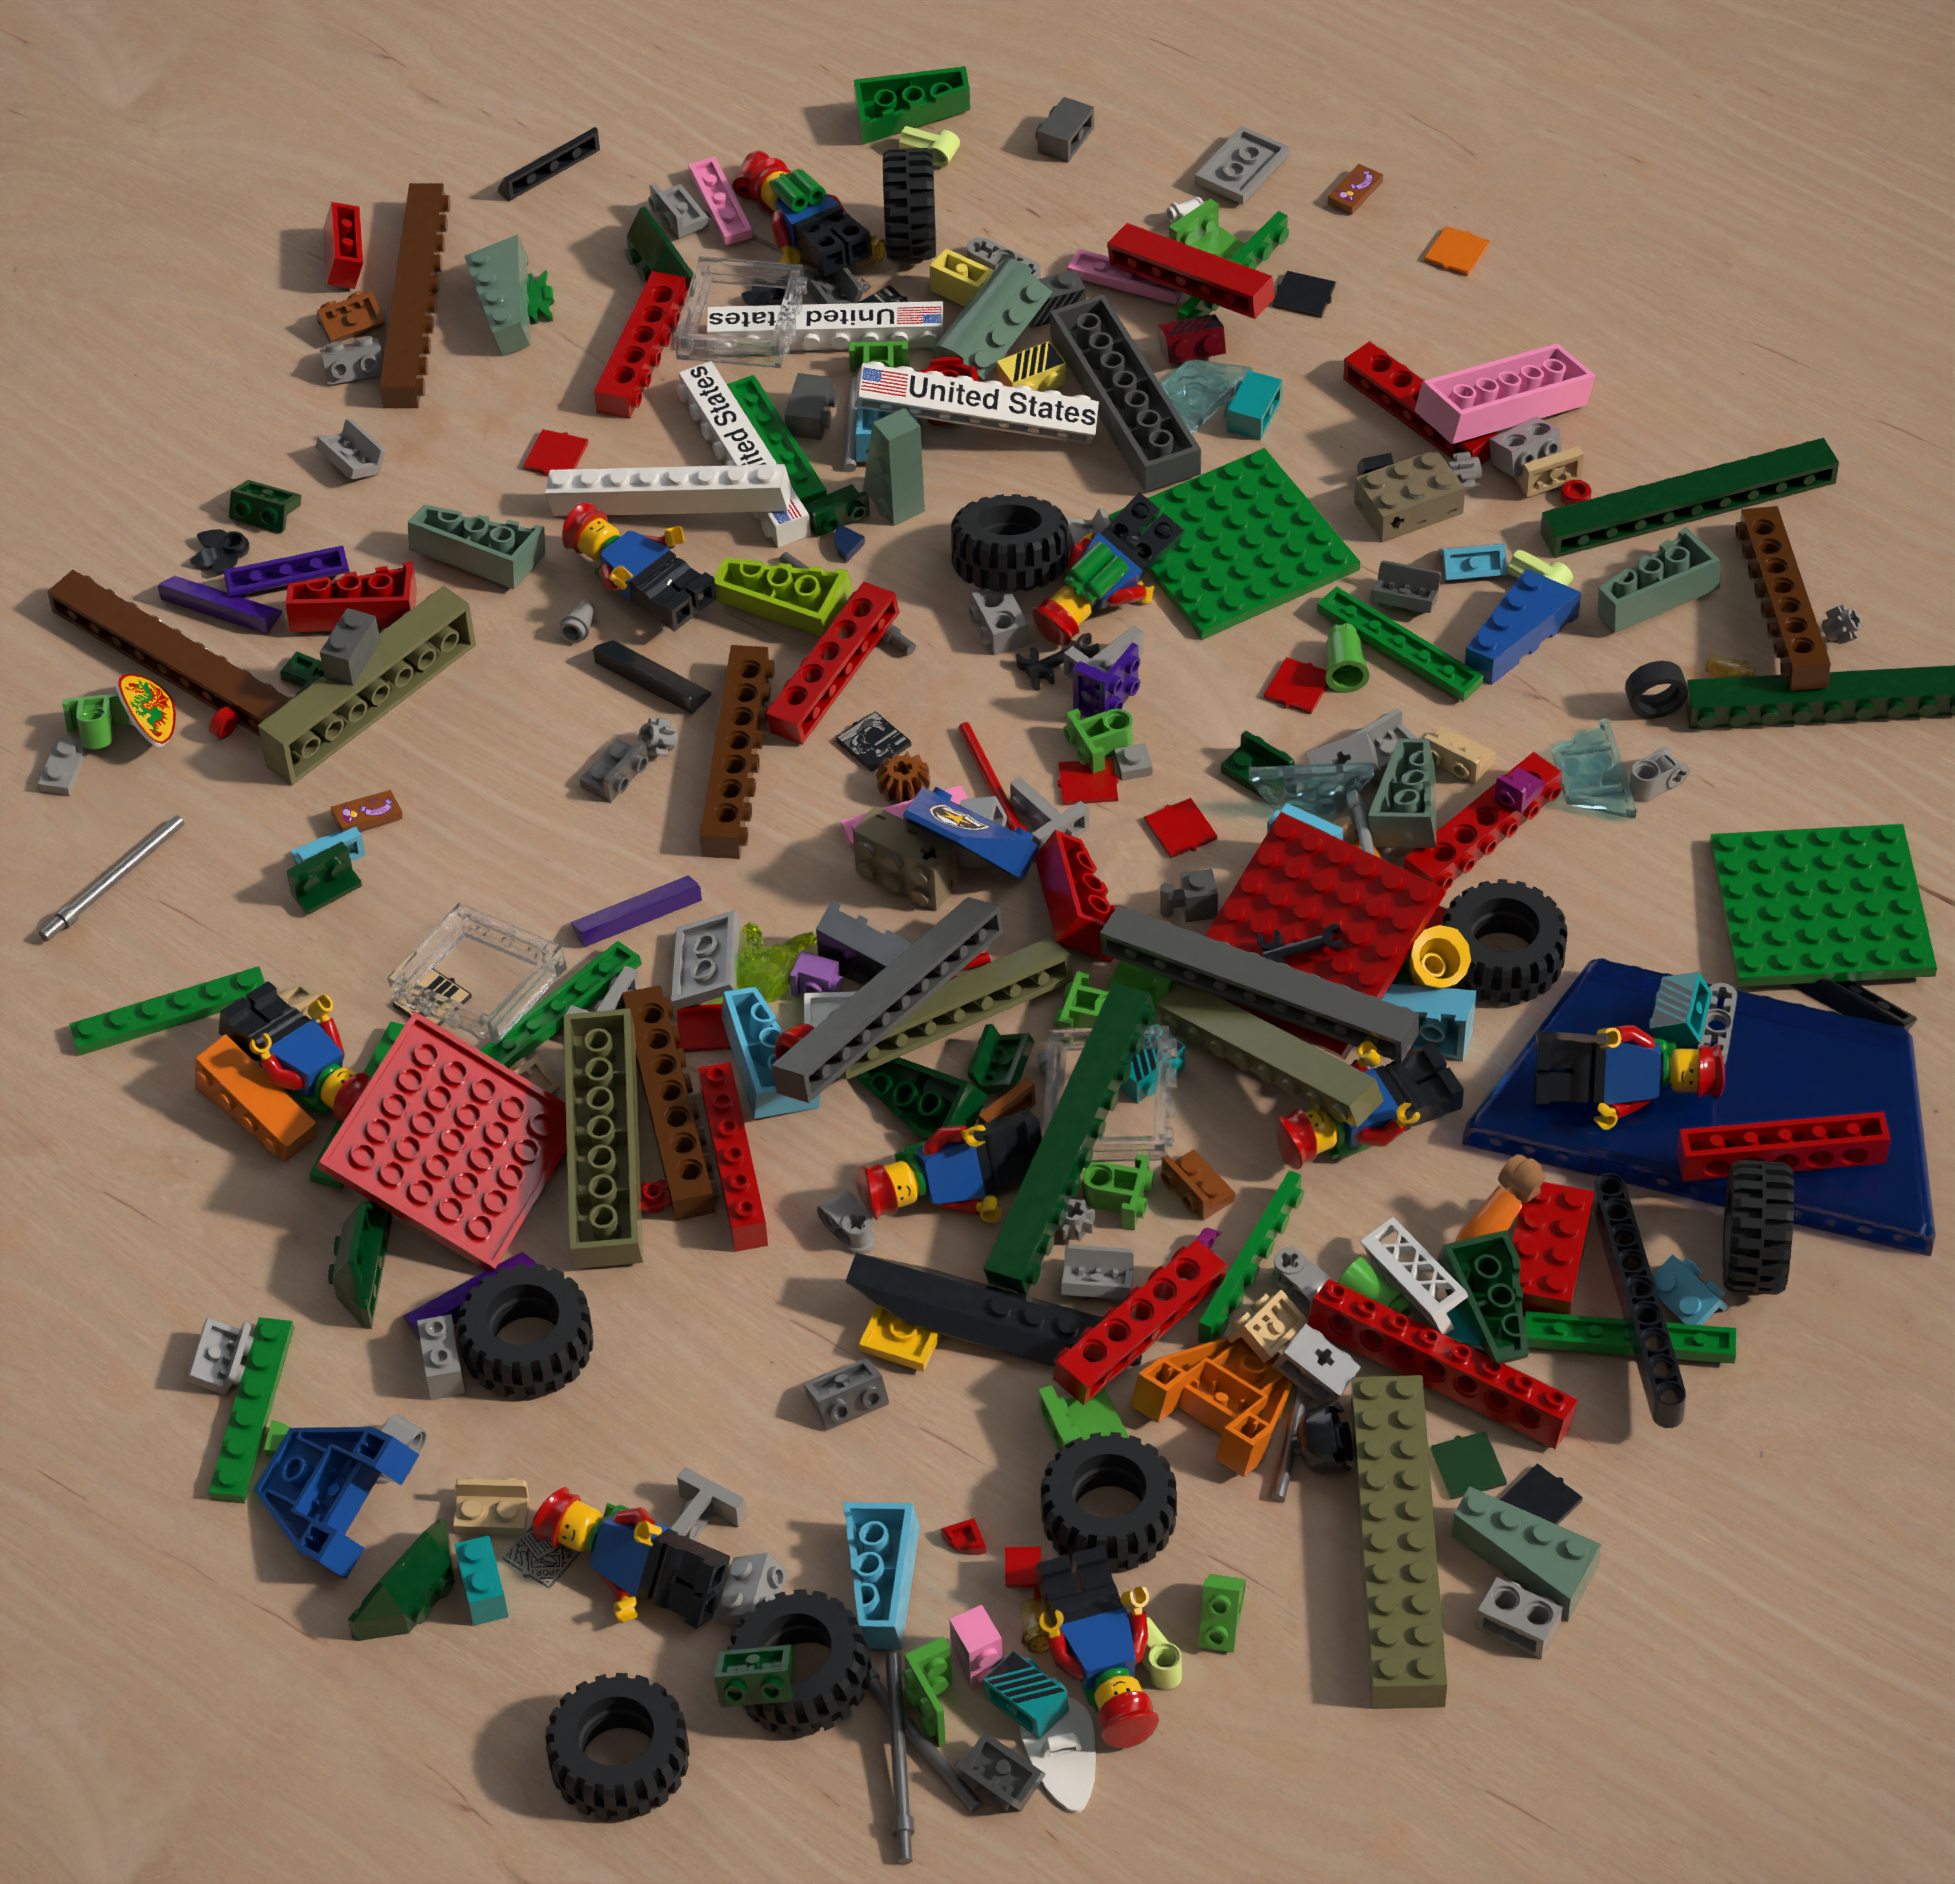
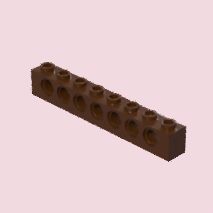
M1778 506L1741 509L1740 522H1736L1735 525L1737 540H1742V556L1744 560L1748 559L1749 578L1755 580L1756 599H1761L1762 618H1767L1768 637L1774 639L1775 658H1780L1781 677L1782 679L1787 678L1790 691L1828 688L1831 663Z
M731 645L699 836L702 857L740 859L742 846H747L748 827H745V823L751 822L752 803H749V798L755 797L756 779L753 778V773H759L760 755L756 753L757 749L763 748L764 738L763 730H760L761 725H766L767 722L765 714L767 707H764V702H770L771 684L768 683V678L774 677L775 665L774 660H769L768 647Z
M661 985L623 992L624 1009L630 1008L634 1022L636 1061L664 1177L668 1186V1194L672 1201L671 1206L674 1219L678 1221L715 1213L713 1199L719 1198L716 1179H709L708 1172H713L709 1152L703 1153L701 1146L706 1145L702 1125L696 1126L695 1120L699 1119L696 1099L689 1100L688 1094L693 1093L689 1073L683 1074L682 1068L687 1067L683 1047L676 1048L675 1042H680L678 1026L676 1022L670 1023L669 1017L674 1016L671 998H664Z

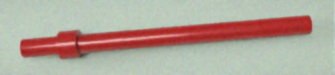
M964 722L960 724L958 729L992 796L997 797L1007 815L1006 824L1008 828L1015 831L1016 827H1019L1028 832L1027 828L1021 825L970 723Z

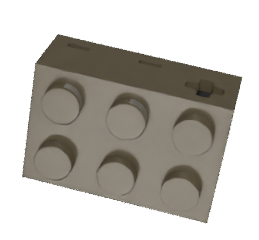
M1437 449L1355 477L1354 503L1381 542L1463 514L1465 487Z
M875 805L853 830L856 872L865 879H872L886 886L890 891L900 893L912 899L918 905L926 906L935 911L940 908L958 886L955 844Z

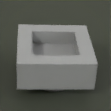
M1145 743L1114 749L1121 780L1153 775V766Z

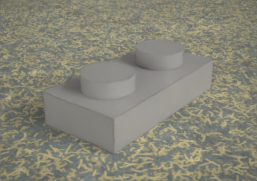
M57 737L38 782L40 792L64 796L71 795L89 749L82 747L81 740Z

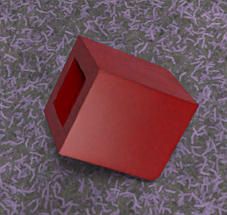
M1041 1546L1005 1547V1586L1007 1588H1034V1601H1041V1594L1036 1582V1563L1041 1562Z

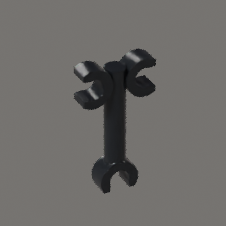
M1090 633L1082 634L1078 638V644L1073 646L1089 658L1094 657L1100 652L1098 643L1087 646L1092 643V635ZM1032 647L1030 648L1031 659H1024L1019 653L1016 654V666L1021 671L1027 673L1031 678V686L1038 691L1040 690L1039 679H1047L1051 685L1054 684V671L1052 668L1064 663V652L1069 648L1039 660L1038 650Z
M1339 924L1327 926L1322 935L1284 945V937L1278 929L1274 930L1275 939L1270 944H1266L1262 934L1257 935V943L1263 950L1264 958L1278 963L1287 964L1284 961L1285 958L1325 947L1335 952L1346 948L1342 939L1332 941L1334 935L1343 933V929Z

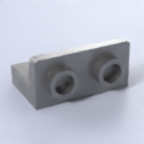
M616 739L579 779L580 787L611 803L619 793L621 794L627 789L631 780L638 773H642L647 767L649 758L646 743L640 740L633 747Z
M867 1357L804 1383L806 1394L819 1410L823 1426L827 1430L889 1404L883 1377Z

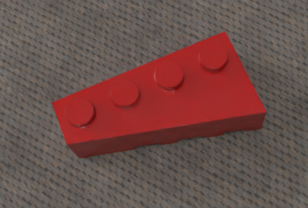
M413 561L402 563L403 568L388 570L387 566L375 568V573L357 576L356 571L344 573V576L333 581L328 577L288 584L285 605L289 631H333L347 608L376 616L378 630L388 628L407 611L415 607L417 586Z
M1054 830L1039 849L1035 861L1056 942L1065 948H1072L1111 962L1114 958L1102 954L1100 932L1117 906H1110L1106 898V894L1109 891L1105 883L1101 882L1094 875L1097 868L1082 839Z

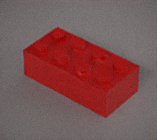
M1543 1182L1539 1186L1541 1191L1537 1196L1525 1204L1521 1201L1522 1208L1519 1211L1512 1241L1520 1258L1521 1269L1519 1278L1520 1287L1523 1289V1317L1526 1316V1311L1571 1314L1592 1216L1595 1191Z

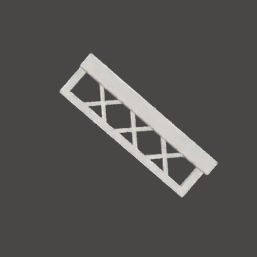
M1394 1217L1360 1241L1371 1262L1404 1294L1408 1301L1438 1332L1446 1335L1454 1329L1446 1313L1469 1296L1465 1289ZM1395 1231L1398 1234L1396 1244L1380 1243L1381 1240ZM1416 1252L1414 1262H1400L1401 1254ZM1434 1271L1432 1280L1417 1281L1419 1272ZM1452 1289L1454 1291L1440 1303L1436 1300L1438 1290Z

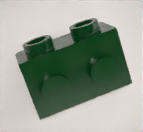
M986 1024L978 1041L973 1059L968 1067L967 1074L975 1087L987 1095L1007 1093L1019 1084L1035 1041L1029 1033L1000 1035L993 1024Z

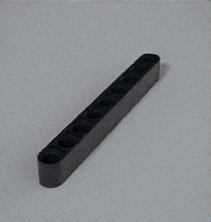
M1614 1173L1601 1174L1596 1178L1594 1184L1593 1211L1653 1421L1658 1426L1674 1428L1679 1426L1684 1419L1686 1390L1625 1181Z

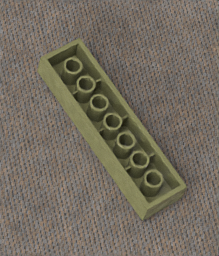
M442 586L436 592L428 595L424 601L412 610L407 611L391 626L379 633L380 643L354 685L323 676L319 680L314 681L295 698L290 699L286 705L274 714L266 717L258 725L266 766L291 786L475 647L476 643L469 603L447 587Z
M629 1008L564 1014L569 1245L575 1269L643 1263L636 1041L631 1010Z

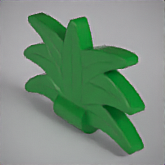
M547 270L543 271L538 277L536 284L532 273H529V284L527 285V294L529 296L528 315L534 323H538L539 312L549 321H553V315L549 307L554 304L553 288L546 285L548 272Z

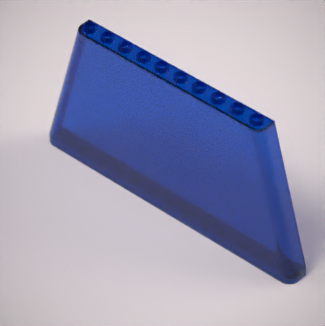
M1604 958L1590 960L1536 1031L1594 1036L1599 1029L1635 1025L1652 1036L1653 1039H1657L1651 1034L1649 1021L1653 1017L1656 993L1660 989L1662 977L1672 976V974L1616 963ZM1735 989L1737 1000L1727 1061L1724 1064L1725 1084L1721 1096L1717 1100L1711 1096L1698 1099L1697 1093H1677L1672 1090L1670 1084L1667 1087L1660 1085L1659 1097L1652 1099L1649 1104L1635 1112L1618 1119L1617 1123L1608 1130H1603L1593 1120L1594 1117L1602 1115L1597 1110L1600 1103H1594L1593 1101L1585 1103L1556 1101L1549 1102V1104H1535V1031L1469 1118L1463 1132V1145L1513 1157L1518 1154L1527 1159L1533 1158L1538 1163L1597 1177L1605 1173H1614L1622 1177L1626 1184L1725 1207L1728 1177L1682 1181L1676 1156L1679 1129L1884 1112L1891 1138L1886 1164L1794 1171L1793 1224L1931 1256L1935 1242L1936 1231L1912 1035L1900 1026L1882 1024L1865 1018L1847 1016L1834 1011L1821 1010L1800 1003L1786 1002L1769 996H1760ZM1718 997L1716 1009H1723L1725 998ZM1720 1021L1708 1023V1026L1713 1030L1719 1031L1726 1028L1725 1024ZM1711 1042L1710 1047H1713L1717 1043ZM1698 1045L1677 1047L1676 1049H1698Z

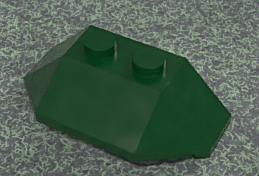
M646 207L640 208L626 236L628 248L625 249V255L630 265L636 266L639 276L644 283L647 282L652 271L685 277L686 290L690 291V299L698 298L696 275L686 264L683 257Z
M372 1201L360 1203L343 1222L341 1236H336L334 1241L336 1261L335 1264H330L328 1271V1282L334 1285L336 1298L365 1329H372L393 1221L392 1213Z
M439 1518L436 1523L428 1527L376 1583L363 1599L358 1610L351 1614L348 1622L352 1638L362 1641L409 1634L417 1624H422L427 1619L431 1608L440 1598L444 1599L449 1595L455 1579L451 1541L446 1520Z

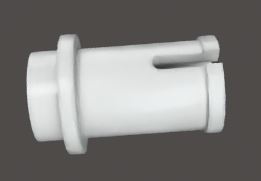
M1195 197V199L1180 204L1175 202L1170 204V207L1166 209L1169 222L1171 224L1175 223L1203 204L1202 199Z

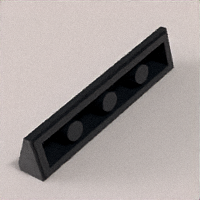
M594 127L506 176L500 183L498 192L505 199L511 201L600 151L598 129Z
M615 640L596 645L593 648L595 663L692 715L712 695L707 689Z
M1823 978L1815 983L1789 984L1894 1044H1898L1918 1020L1916 1016L1853 981L1834 982Z

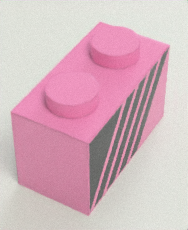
M979 1605L949 1619L951 1656L971 1690L984 1686L983 1678L1003 1660L1002 1637L983 1605Z

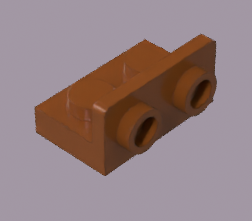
M362 291L355 292L348 296L346 300L338 303L336 301L327 302L317 310V323L322 325L329 343L340 342L385 326V320L372 291L366 293Z
M1194 1149L1175 1161L1169 1155L1162 1158V1172L1160 1176L1164 1185L1169 1190L1174 1189L1181 1197L1184 1206L1190 1212L1194 1211L1203 1221L1235 1201V1192Z

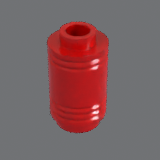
M753 151L745 157L732 183L733 190L738 196L744 199H752L749 192L750 176L755 166L761 160L770 158L766 153Z

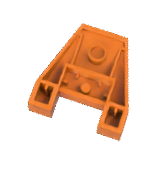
M1227 1337L1158 1358L1138 1374L1130 1406L1157 1423L1177 1408L1222 1435L1215 1460L1240 1476L1245 1477L1263 1462L1294 1383L1272 1367L1281 1353L1277 1352L1271 1359L1263 1363L1242 1337L1233 1343H1230Z

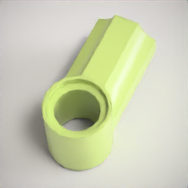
M905 126L899 140V149L927 148L931 150L933 166L937 168L946 167L960 147V140L957 135L948 130H942L936 135Z
M1518 550L1514 553L1507 568V573L1516 578H1519L1524 570L1528 569L1566 586L1573 582L1571 570L1563 563L1553 562L1549 565L1523 550Z
M1147 1617L1148 1642L1141 1662L1149 1671L1150 1679L1154 1686L1162 1690L1173 1689L1182 1680L1181 1652L1176 1645L1166 1640L1150 1617ZM1162 1665H1170L1169 1667H1160Z

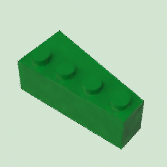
M966 66L854 80L855 106L862 145L901 133L905 126L916 128L970 110V87Z

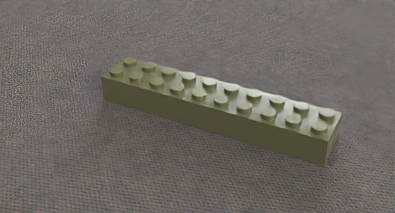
M1423 1376L1352 1377L1350 1401L1372 1709L1445 1707L1447 1676Z

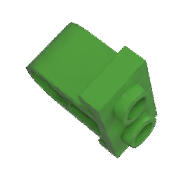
M908 341L849 342L850 372H856V368L861 367L862 363L871 361L883 363L885 367L894 368V366L909 367Z
M118 693L63 699L62 706L67 733L74 732V729H79L81 745L86 749H100L111 744L113 741L114 725L123 724L124 727L130 726L128 724L129 716L120 701Z
M1078 708L1066 712V726L1063 728L1065 738L1069 744H1073L1077 749L1080 763L1082 765L1087 764L1093 774L1105 770V759L1115 755L1114 749L1132 746L1133 719L1129 712L1123 709H1111L1080 720Z
M1077 971L1073 983L1068 982L1066 986L1064 1008H1058L1054 1021V1026L1059 1028L1060 1042L1072 1044L1074 1039L1073 1031L1090 1034L1109 991L1090 987L1089 973Z
M1136 1154L1135 1168L1106 1162L1091 1163L1082 1172V1196L1086 1204L1095 1209L1121 1213V1228L1135 1230L1138 1217L1144 1218L1146 1213L1147 1198H1144L1146 1190L1151 1191L1154 1184L1155 1171L1150 1170V1156Z
M1210 1573L1208 1578H1205L1198 1647L1234 1653L1236 1632L1244 1601L1246 1579Z

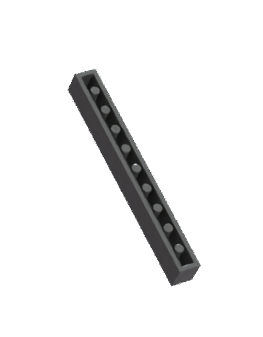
M970 897L962 901L771 1065L776 1093L807 1103L812 1101L1004 933L1000 905Z
M1118 905L1100 932L1101 951L1106 956L1359 1047L1365 1041H1370L1377 1047L1379 1055L1400 1063L1403 1062L1419 1035V1013L1407 1007L1391 1004L1376 996L1366 995L1346 985L1330 982L1315 974H1308L1291 968L1285 963L1266 959L1257 953L1244 951L1226 942L1205 937L1196 931H1189L1172 925L1168 921L1144 915L1134 909Z

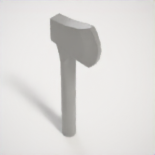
M1354 789L1347 793L1346 796L1348 806L1352 810L1356 823L1360 848L1375 855L1368 820L1370 807Z

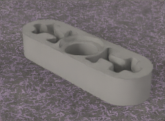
M974 238L967 244V258L994 270L998 265L997 262L1003 258H1013L1033 270L1031 274L1037 279H1041V269L1037 262L989 239Z
M1715 983L1709 987L1712 991V997L1698 1049L1701 1045L1710 1047L1711 1042L1718 1043L1725 1064L1728 1056L1737 992L1729 984ZM1718 997L1725 998L1723 1009H1716ZM1720 1021L1725 1024L1726 1028L1719 1031L1713 1030L1708 1026V1023Z

